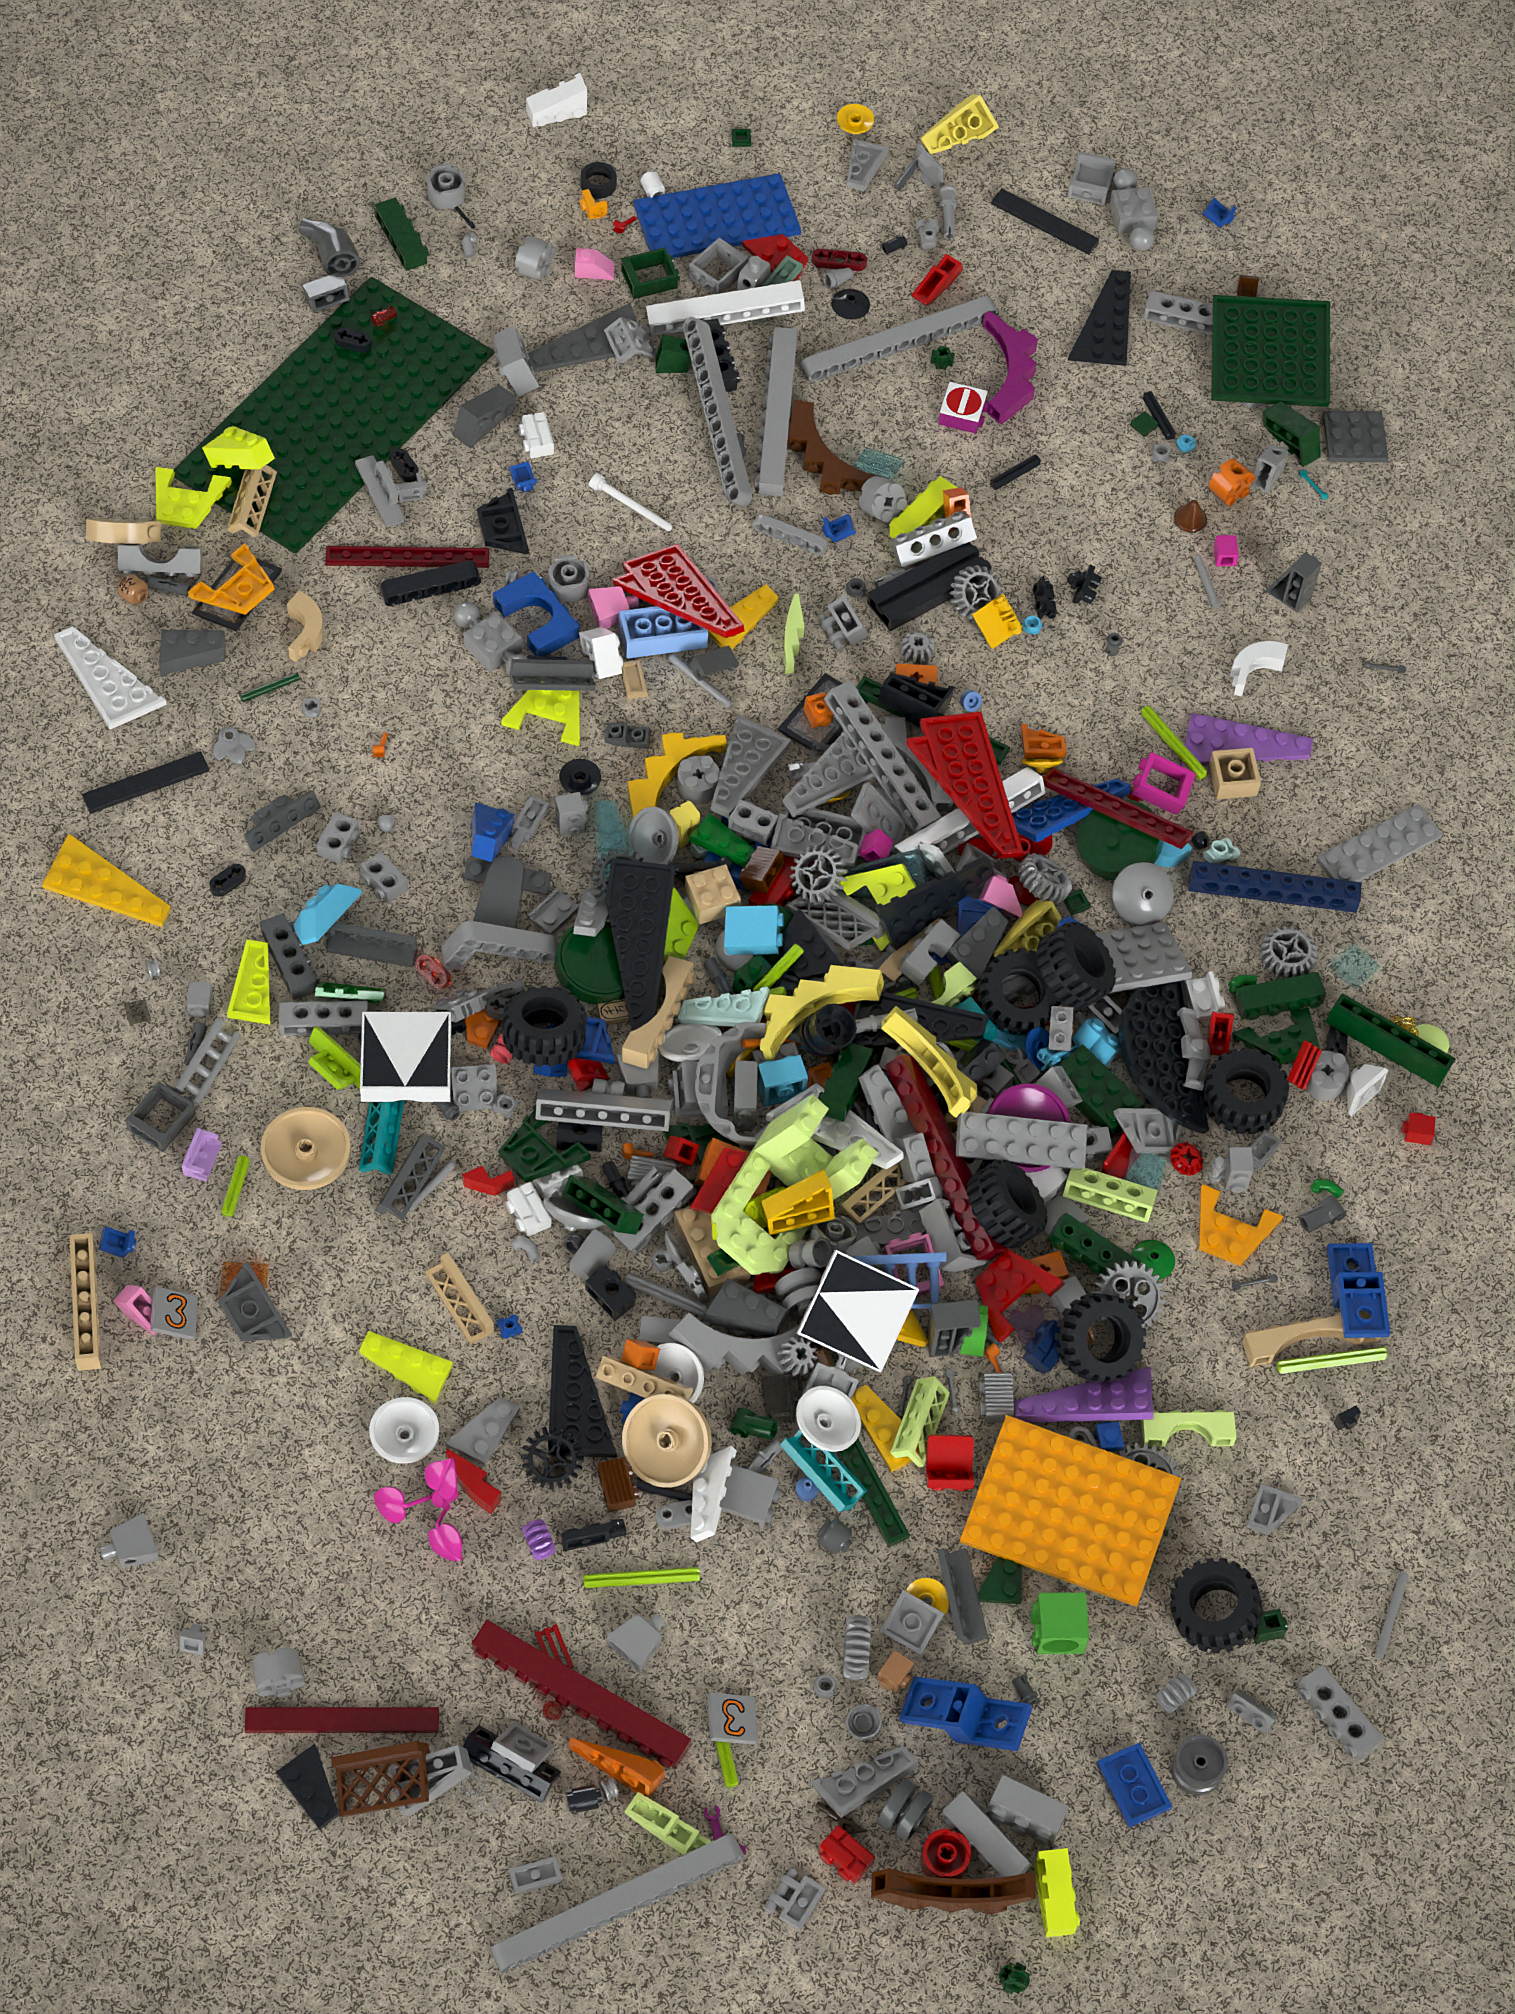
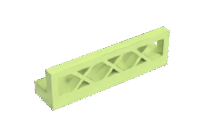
M935 1376L916 1380L890 1452L895 1458L908 1456L918 1467H924L927 1459V1438L929 1435L936 1433L950 1394ZM936 1391H938L941 1394L938 1402ZM931 1407H932V1413H933V1418H932V1420H931V1418H930V1412H929ZM924 1425H925V1429H926V1437H925V1439H924V1434H923ZM917 1444L919 1445V1456L915 1452Z

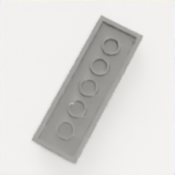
M1416 804L1317 857L1316 861L1332 879L1360 882L1441 839L1443 833L1422 807Z
M960 1112L958 1115L956 1157L1009 1160L1014 1163L1082 1170L1085 1169L1087 1125L974 1112L962 1114Z

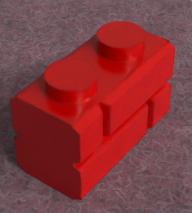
M837 1825L830 1835L824 1839L818 1850L820 1853L819 1857L825 1864L829 1866L833 1864L838 1869V1874L843 1880L847 1882L851 1880L854 1884L875 1861V1856L840 1825Z

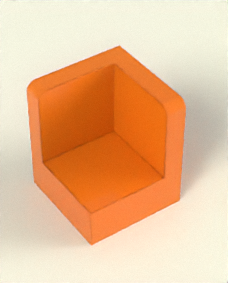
M626 1339L621 1360L636 1369L655 1371L660 1348L643 1340Z

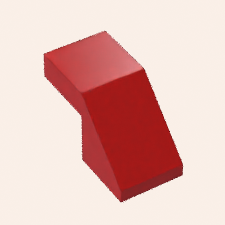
M483 1166L462 1174L465 1188L493 1196L515 1187V1179L511 1170L492 1179L489 1178Z

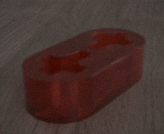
M423 954L417 958L415 964L417 971L433 987L444 989L450 985L452 980L450 972L435 957ZM424 961H429L427 964L431 969L425 968ZM436 974H438V975H443V976H442V980H443L442 983L439 982L440 979H439V977H438Z

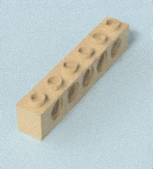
M93 1233L70 1235L75 1362L78 1371L101 1369L95 1241Z

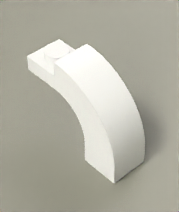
M1263 641L1244 648L1235 658L1230 676L1234 677L1232 687H1235L1234 695L1242 696L1246 678L1253 670L1269 668L1282 671L1288 644Z

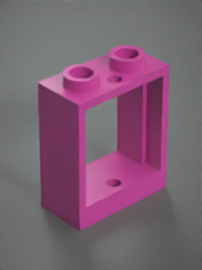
M1151 752L1146 758L1143 757L1138 765L1140 772L1132 782L1134 786L1132 794L1177 815L1185 806L1196 773ZM1151 768L1179 781L1175 796L1146 783Z

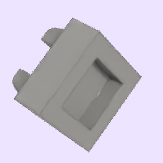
M193 1623L190 1630L182 1629L180 1634V1651L203 1656L206 1647V1633L201 1632L202 1625Z

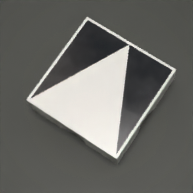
M362 1012L361 1102H394L398 1100L450 1102L451 1012Z
M834 1250L821 1278L819 1288L809 1304L796 1334L881 1373L919 1288L840 1251Z

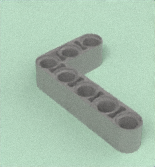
M466 921L454 931L441 947L443 968L445 970H451V968H455V970L460 969L475 951L547 963L550 960L554 962L558 945L557 938L553 935L476 921Z

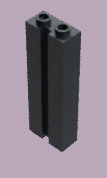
M967 542L949 549L868 592L867 604L888 630L892 631L954 598V595L949 594L951 591H954V588L950 585L956 583L954 577L959 575V571L975 565H979L980 568L985 566L987 571L991 570V565L988 560L979 557V550L976 546ZM972 577L969 580L970 583H976L980 581V579L977 577Z

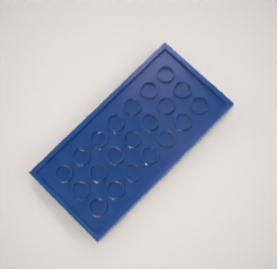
M781 173L633 200L649 251L665 247L668 255L671 254L673 258L702 253L718 238H721L732 247L741 246L745 240L781 234L786 237L801 235V228Z

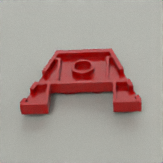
M1009 1249L1004 1251L975 1278L983 1305L988 1306L987 1315L994 1336L1000 1342H1003L1016 1330L1003 1315V1312L1035 1282L1038 1283L1050 1298L1065 1285L1061 1279Z

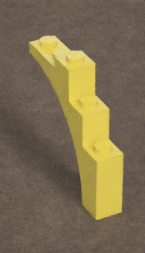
M831 965L829 972L824 976V982L800 979L798 988L794 989L793 996L770 994L763 1012L767 1019L766 1035L760 1042V1050L763 1051L765 1060L774 1061L780 1046L787 1036L807 1017L825 1005H839L861 1000L879 1001L884 986L881 970Z
M895 1006L883 1019L881 1029L908 1051L930 1075L943 1094L949 1112L955 1117L960 1112L962 1114L965 1113L978 1095L977 1084L957 1069V1061L936 1045V1037Z

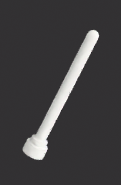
M596 473L591 478L589 487L595 491H605L666 531L672 530V525L607 484L605 477L599 473Z

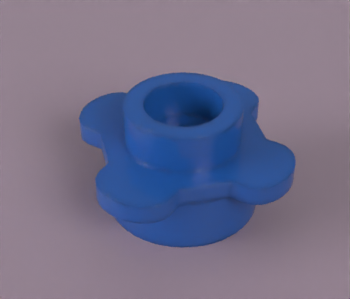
M515 1314L510 1315L508 1318L497 1320V1326L501 1329V1337L504 1339L520 1335L523 1331V1328L519 1326L518 1316Z

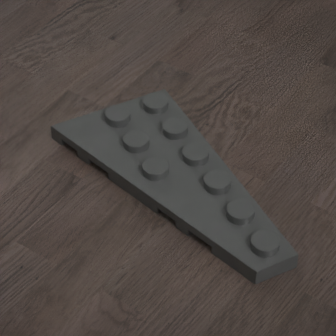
M631 303L529 352V366L533 367L535 373L616 357L604 329L620 317L637 322Z

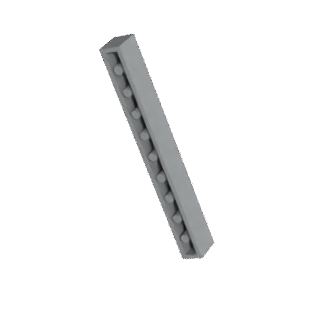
M774 327V335L769 336V346L772 347V350H768L767 362H771V365L766 367V377H769V381H765L764 392L768 393V396L763 398V408H766V412H762L761 424H765V428L761 427L760 439L763 440V443H759L758 455H762V459L757 460V471H760V475H756L755 487H759V495L782 497L798 329Z

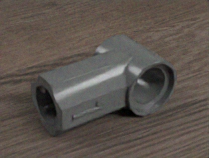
M1330 1195L1324 1198L1318 1206L1302 1213L1299 1216V1220L1304 1230L1310 1233L1328 1223L1332 1225L1335 1223L1334 1221L1342 1220L1346 1216V1212L1336 1197Z

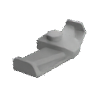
M1183 1007L1177 1012V1016H1180L1186 1034L1181 1038L1182 1057L1189 1059L1184 1086L1203 1091L1207 1062L1211 1059L1210 1047L1203 1040L1197 1021V1011Z

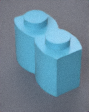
M1094 1017L1086 1020L1071 1038L1078 1048L1084 1045L1105 1066H1108L1121 1050L1119 1038L1114 1034H1110L1106 1030L1104 1023Z

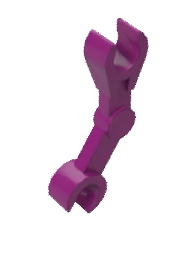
M715 1805L716 1815L709 1816L707 1807H705L704 1817L707 1821H710L713 1840H717L724 1836L718 1820L720 1809ZM739 1844L743 1854L746 1855V1848Z

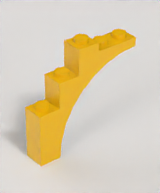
M683 732L663 734L661 742L663 756L654 755L645 758L644 769L646 779L628 781L627 793L632 820L642 809L657 807L662 791L678 773L682 760L693 756H710L725 753V735L684 739Z

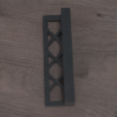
M478 1725L467 1736L463 1745L468 1750L470 1762L543 1803L552 1784L559 1778L561 1771L544 1761L533 1772L522 1769L515 1762L501 1757L496 1751L492 1750V1744L499 1736ZM478 1735H480L481 1737H483V1738H485V1739H487V1740H483V1739L479 1738ZM542 1772H545V1773L551 1775V1777H549V1776L543 1774Z

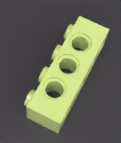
M1088 1168L1082 1170L1071 1169L1063 1197L1148 1223L1158 1190Z

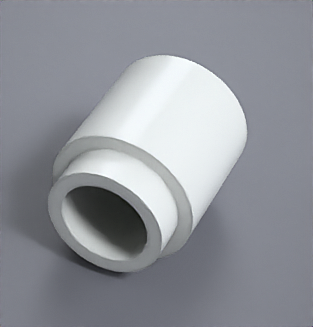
M649 171L643 174L640 182L648 197L665 194V187L656 172Z

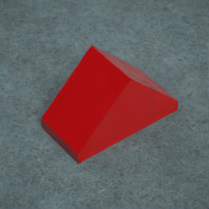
M1212 1011L1207 1033L1210 1054L1219 1056L1223 1053L1228 1054L1234 1014Z

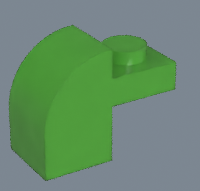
M978 1305L981 1325L979 1328L974 1327L972 1335L963 1339L964 1344L960 1347V1354L983 1357L988 1323V1306Z

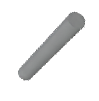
M1197 555L1193 559L1213 608L1219 607V600L1202 557Z
M449 1161L421 1189L409 1212H412L456 1167L452 1161Z

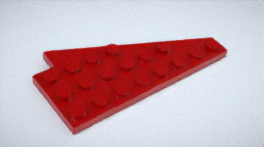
M678 543L622 562L623 570L626 574L613 578L614 587L620 586L623 591L724 638L733 637L745 632L744 624Z
M982 712L921 718L920 726L923 736L907 738V747L1001 859L1022 856L1023 849Z

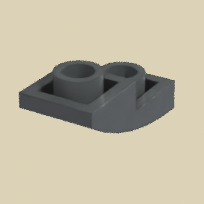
M607 723L605 743L615 746L649 749L651 730L650 727H629L628 723Z

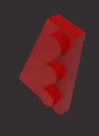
M724 1148L689 1209L712 1214L744 1164L746 1152Z

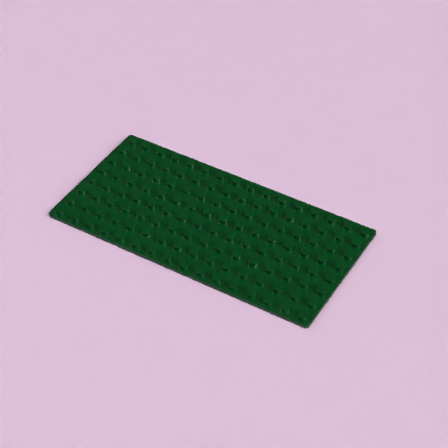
M370 277L350 296L349 301L344 302L174 469V478L195 491L207 492L213 475L230 477L232 480L231 486L225 488L222 492L223 496L219 501H215V504L232 514L245 469H240L239 465H232L231 468H225V465H218L217 468H211L202 447L221 435L226 428L232 426L266 438L275 458L266 465L274 469L277 474L259 532L292 553H298L365 485L355 465V461L368 456H374L376 462L383 460L384 464H386L390 459L392 451L400 449L493 355V350L374 277ZM339 328H349L367 333L371 337L370 350L361 353L337 346L335 343V331ZM262 470V476L267 481L269 474ZM257 486L259 496L262 497L264 494L262 488ZM253 502L252 507L254 512L257 513L259 511L256 502ZM248 518L246 523L254 527L252 519Z

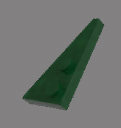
M998 1557L978 1592L980 1602L1021 1604L1022 1565L1012 1560Z

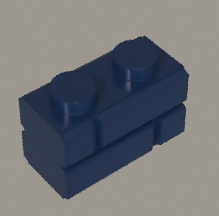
M1054 1319L1047 1322L1043 1321L1036 1329L1038 1334L1035 1339H1031L1024 1347L1026 1352L1023 1355V1359L1042 1374L1050 1372L1062 1355L1056 1349V1346L1059 1345V1340H1055V1333H1059L1060 1327H1057L1058 1322Z

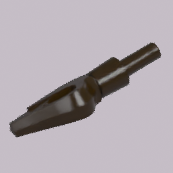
M819 1801L817 1802L815 1807L827 1813V1817L838 1822L843 1829L845 1825L852 1826L854 1830H845L847 1833L853 1834L868 1831L845 1816L840 1818L832 1808L830 1809Z

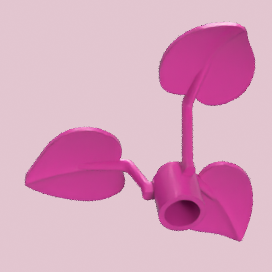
M454 1458L434 1461L425 1468L426 1483L431 1489L435 1490L434 1493L426 1497L404 1503V1494L398 1488L386 1486L375 1492L374 1502L378 1511L391 1523H399L406 1517L405 1508L432 1499V1503L436 1507L443 1508V1511L435 1523L436 1528L428 1532L431 1548L439 1556L447 1560L461 1561L463 1559L460 1533L449 1523L441 1525L446 1512L451 1509L449 1504L455 1501L459 1495Z

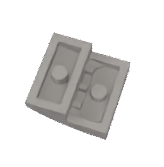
M1060 1194L1044 1204V1207L1047 1209L1046 1216L1048 1218L1046 1227L1042 1232L1048 1238L1057 1220L1064 1213H1068L1084 1225L1089 1223L1090 1218L1073 1201Z

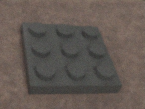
M1382 411L1323 412L1328 462L1388 461Z

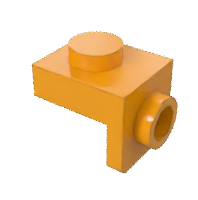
M589 189L583 190L579 204L581 210H585L589 220L599 219L607 215L608 204L606 200L595 203Z

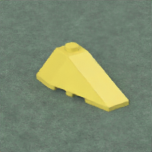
M972 94L953 108L920 139L928 153L933 154L950 149L952 145L958 143L963 145L971 139L977 138L979 140L985 138L999 128L981 95Z
M1036 900L1029 906L994 950L993 955L996 957L1010 949L1016 952L1018 948H1025L1026 953H1029L1030 950L1037 951L1041 938L1054 931L1062 919L1053 901L1042 902L1041 900Z

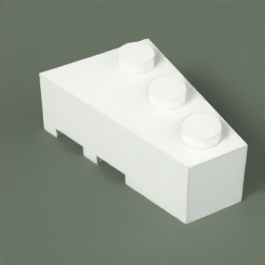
M581 73L576 74V78L569 82H559L560 86L552 90L547 88L526 98V112L533 127L587 115V88Z

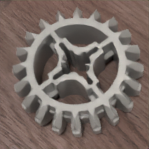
M975 565L973 567H966L965 570L959 571L958 576L954 577L956 583L950 585L954 588V591L949 593L954 595V599L950 602L957 604L954 609L960 610L959 615H966V619L970 620L973 618L975 621L972 614L979 609L973 608L974 604L983 603L985 606L1003 593L999 591V587L1003 584H997L996 581L999 577H993L994 571H987V567L980 568L979 565ZM972 577H977L980 579V581L976 583L969 582V580Z
M814 845L812 850L810 847H807V854L799 852L801 859H794L797 866L790 867L791 870L795 871V874L790 875V878L795 880L792 886L798 887L796 893L802 894V898L805 900L809 898L810 902L815 903L818 900L819 903H823L824 898L830 901L832 898L831 894L838 896L837 888L844 889L840 883L841 881H847V878L842 876V874L848 872L847 869L842 868L846 863L840 860L841 854H835V849L833 848L828 850V847L823 845L820 849V846ZM818 858L813 866L807 867L811 861ZM827 859L832 864L833 873H829L827 870ZM817 871H818V872L821 871L823 874H826V876H825V875H821L820 877H819V876L817 877L816 875L812 874L811 872L817 873ZM805 874L810 877L811 889H809L805 882ZM826 881H830L825 888L820 890Z
M1033 853L1028 855L1017 869V875L1020 878L1019 881L1024 884L1023 887L1027 888L1029 893H1032L1035 898H1040L1042 902L1053 901L1055 905L1061 903L1072 889V883L1069 880L1070 877L1065 874L1066 871L1062 870L1060 865H1057L1054 860L1051 861L1047 856L1043 857L1042 854L1037 855Z
M1284 925L1281 930L1276 927L1273 932L1269 931L1260 946V960L1263 961V967H1269V973L1275 971L1276 978L1280 974L1283 975V979L1288 976L1295 977L1309 974L1311 969L1315 967V961L1318 958V949L1314 945V939H1308L1309 933L1303 934L1302 928L1296 931L1294 926L1287 929Z
M855 1615L849 1616L846 1619L843 1651V1675L845 1678L859 1680L865 1679L867 1676L871 1637V1621L869 1617Z

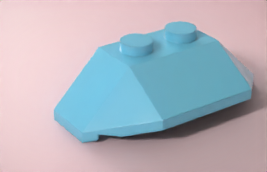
M326 884L317 890L318 894L306 902L307 906L300 912L293 925L301 943L305 945L318 941L363 893L361 889L342 884L331 886Z

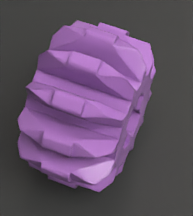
M542 1519L532 1520L522 1527L523 1535L534 1559H546L555 1553V1545Z

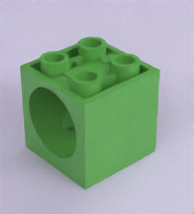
M1086 1592L1038 1594L1037 1600L1033 1601V1610H1030V1622L1035 1624L1034 1632H1032V1646L1036 1647L1037 1654H1084L1089 1640Z

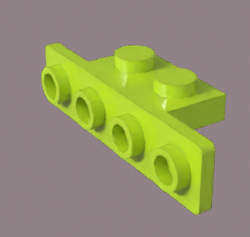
M319 1026L314 1027L309 1044L319 1053L311 1056L308 1063L338 1091L353 1083L360 1089L361 1064Z

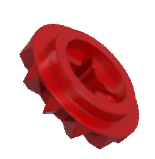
M1188 1141L1184 1143L1179 1142L1170 1152V1161L1174 1169L1187 1176L1197 1174L1203 1168L1202 1165L1205 1159L1202 1158V1151L1196 1148V1144L1191 1145ZM1186 1154H1188V1156L1192 1158V1160L1189 1163L1187 1162V1158L1183 1157Z

